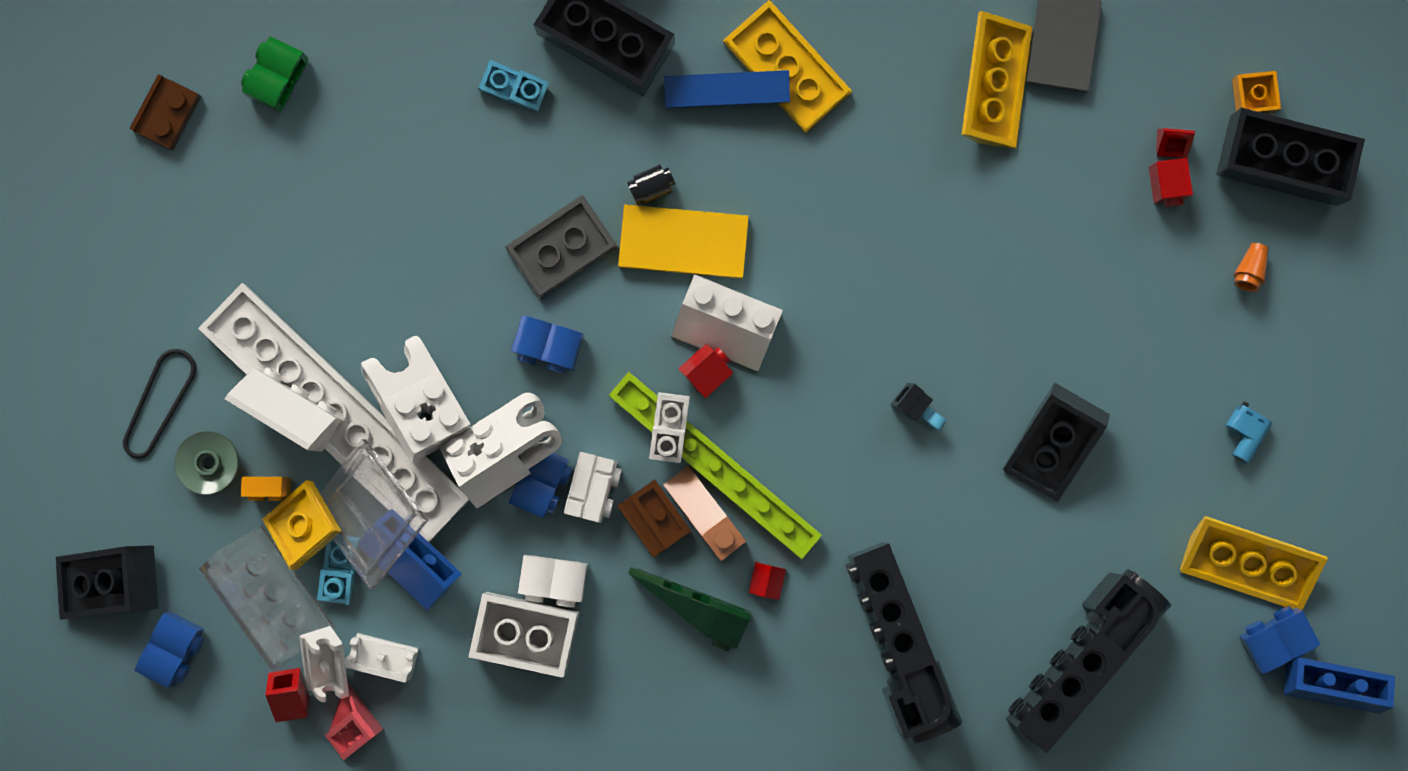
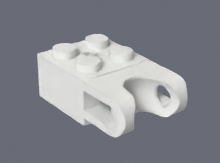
M413 336L405 341L404 354L407 357L409 366L404 371L397 373L387 371L375 358H369L361 362V373L411 463L440 449L439 447L469 429L471 425L418 336ZM420 414H430L431 420L427 421L425 417L420 419Z
M524 393L439 447L459 488L476 509L531 474L529 468L554 453L561 446L562 439L558 429L549 422L541 421L544 418L545 411L541 400L536 395ZM532 406L530 411L522 414L525 408ZM550 436L546 441L539 442L542 438Z

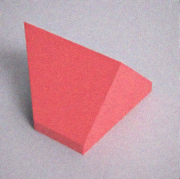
M349 683V696L343 699L339 698L330 730L325 734V737L343 761L383 730L382 726Z

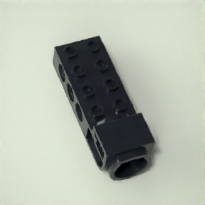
M881 542L848 555L850 563L845 564L852 582L855 584L859 583L862 592L857 594L863 611L866 614H871L873 622L869 624L875 642L883 644L885 652L880 655L887 672L891 675L894 674V676L887 679L888 687L883 688L882 692L897 730L905 739L909 738L910 742L915 744L935 738L957 728L963 721L940 663L935 661L890 544ZM880 572L883 575V584L877 589H872L870 579L875 573ZM888 603H893L895 613L890 618H883L882 610L884 606ZM900 634H906V644L901 648H895V638ZM902 699L905 705L911 703L916 717L905 721L897 700Z
M1127 569L1123 574L1109 572L1082 603V606L1090 612L1086 617L1089 623L1086 626H1079L1070 637L1072 643L1065 651L1060 649L1051 658L1049 663L1052 666L1044 675L1042 673L1038 674L1029 684L1031 689L1023 699L1021 697L1016 699L1008 709L1010 715L1006 719L1046 753L1049 752L1172 606L1156 588L1134 571ZM1121 589L1122 592H1121V593L1117 596V598L1111 603V605H1110L1109 607H1107L1106 605H1107V604L1110 602V600L1116 595V593ZM1089 654V663L1084 666L1083 660ZM1066 679H1069V685L1067 689L1062 691L1063 682ZM1048 703L1047 712L1041 715V708Z

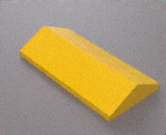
M984 11L978 12L961 135L978 144L1016 148L1032 26Z
M1204 516L1190 536L1180 572L1284 607L1291 606L1292 609L1298 608L1303 610L1328 558L1327 556Z

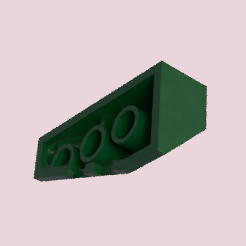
M633 566L630 567L628 574L703 635L713 639L712 646L725 651H729L730 647L738 648L751 617L750 610Z

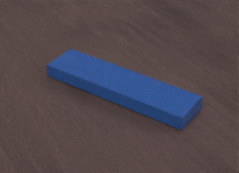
M789 70L664 76L666 109L790 103Z

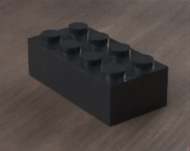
M548 0L533 24L537 35L642 96L647 92L675 45L674 33L617 0Z
M1241 107L1230 116L1216 175L1339 206L1351 200L1365 139Z

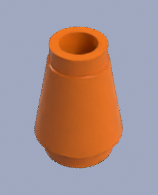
M1260 243L1250 244L1249 249L1233 274L1236 287L1249 292H1257L1260 286L1265 284L1269 251L1267 246Z

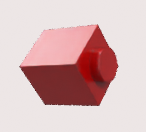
M1188 158L1157 161L1149 167L1154 204L1164 203L1165 208L1181 206L1184 204L1183 200L1193 195Z
M707 344L701 347L678 368L704 398L708 397L733 374L732 370L727 366L730 359L719 347L713 350Z
M294 668L268 673L265 696L275 723L307 718L310 694L306 689L301 669Z

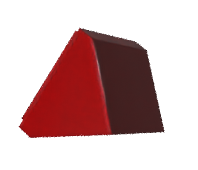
M1169 128L1158 129L1156 155L1188 158L1195 131Z
M755 562L748 593L779 600L786 569Z

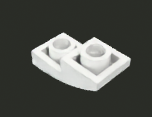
M658 392L649 459L681 463L690 396Z

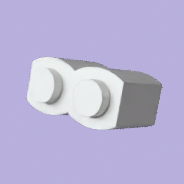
M524 555L518 594H524L525 601L543 603L544 597L557 599L556 605L575 607V602L583 601L588 563Z

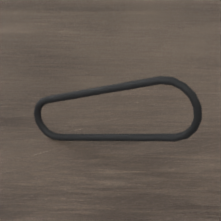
M168 350L157 360L124 435L123 448L129 456L143 458L149 455L192 382L196 372L195 361L185 350ZM178 353L184 355L191 364L190 376L147 450L139 454L133 453L128 447V439L162 361L170 354Z

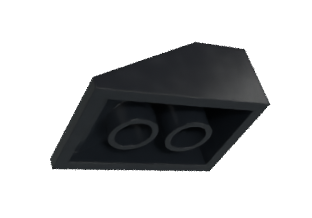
M1054 382L1003 467V470L1058 502L1107 428L1110 414Z
M154 545L124 546L56 557L60 620L158 609Z

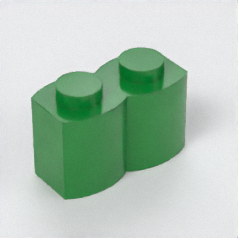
M270 36L266 42H262L257 48L255 54L256 64L251 70L248 69L244 73L241 86L242 92L248 98L281 113L292 94L295 84L300 79L309 58L304 52Z

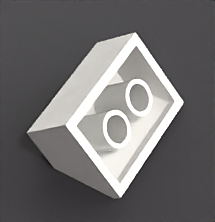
M694 274L671 337L698 348L703 347L705 344L713 350L719 347L730 361L758 372L783 310Z
M268 367L264 371L253 368L225 397V400L309 451L322 452L342 419L334 415L337 411L334 407L321 400L318 404L309 400L308 396L310 393L296 384H293L291 388L280 382L283 376Z

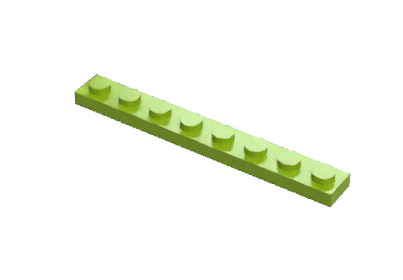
M628 372L608 396L649 431L653 432L657 395ZM686 421L682 459L800 559H803L822 534L692 424Z

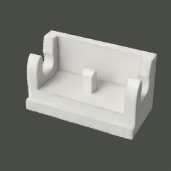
M331 626L300 635L306 689L308 691L312 690L315 697L321 702H326V691H334L335 695L340 699L348 697L349 691L343 643Z
M357 633L356 637L351 639V651L349 656L345 658L346 668L404 683L411 680L419 648Z

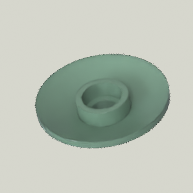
M201 431L187 437L177 449L174 461L176 475L180 482L187 489L199 494H214L225 489L234 480L239 465L238 454L233 443L224 435L213 431ZM208 457H212L215 461L211 469H208L205 465Z

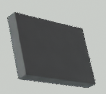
M1102 0L1037 1L1025 84L1087 93L1089 91Z
M581 195L506 245L505 248L538 297L542 299L618 248V246L585 197Z

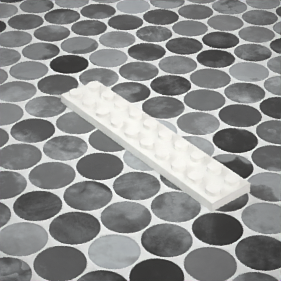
M241 283L198 328L245 374H248L253 368L264 371L268 367L283 376L280 381L290 388L293 384H296L310 393L308 396L309 400L316 404L321 400L337 410L334 415L342 419L324 449L389 510L394 509L429 543L469 502V499L459 486L427 456L411 463L385 416L244 283Z

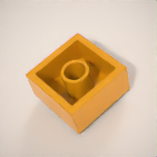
M1277 71L1239 74L1232 79L1236 111L1241 107L1265 114H1274L1281 110Z
M242 477L241 497H248V501H265V497H268V501H283L285 497L291 494V477Z

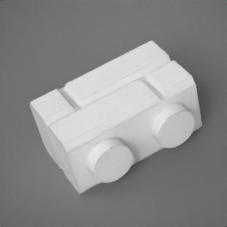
M580 452L564 514L602 523L603 517L609 518L614 502L613 499H609L612 486L618 487L622 469L617 468L618 461Z

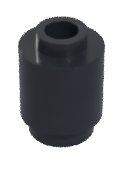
M660 164L634 175V179L627 182L637 205L643 202L646 205L673 193L671 186L676 185L669 168L662 169Z

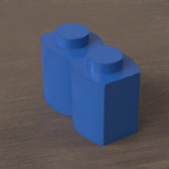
M522 315L511 351L518 354V361L535 365L536 360L548 363V370L565 374L566 369L574 371L585 335L569 328Z
M552 453L529 468L531 474L516 483L508 503L541 518H545L547 512L553 514L560 499L559 496L555 495L560 483L566 485L573 469L568 466L570 459Z
M1287 606L1276 611L1273 614L1275 618L1269 622L1257 621L1245 627L1246 633L1241 635L1240 639L1257 671L1263 674L1321 645L1303 610L1298 608L1292 609L1291 606Z
M173 612L164 613L158 621L134 671L166 688L173 687L176 683L181 684L190 670L187 663L191 654L195 656L204 643V638L201 637L204 628Z

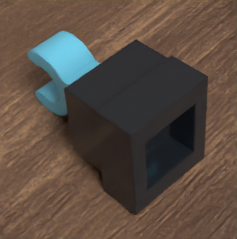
M907 383L890 404L911 420L917 421L921 418L934 430L937 429L939 431L946 422L942 416L928 407L933 399L915 383Z

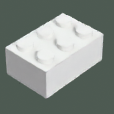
M485 592L482 594L469 658L563 678L567 673L580 611Z

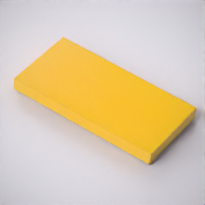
M770 0L723 40L724 45L749 72L789 70L790 103H779V105L805 134L852 93V90Z
M624 204L618 267L743 279L749 216Z

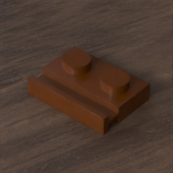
M158 74L129 129L173 151L202 96Z
M655 479L617 505L653 558L691 532Z

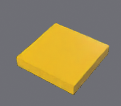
M308 480L302 483L262 519L290 570H298L342 532L314 482Z

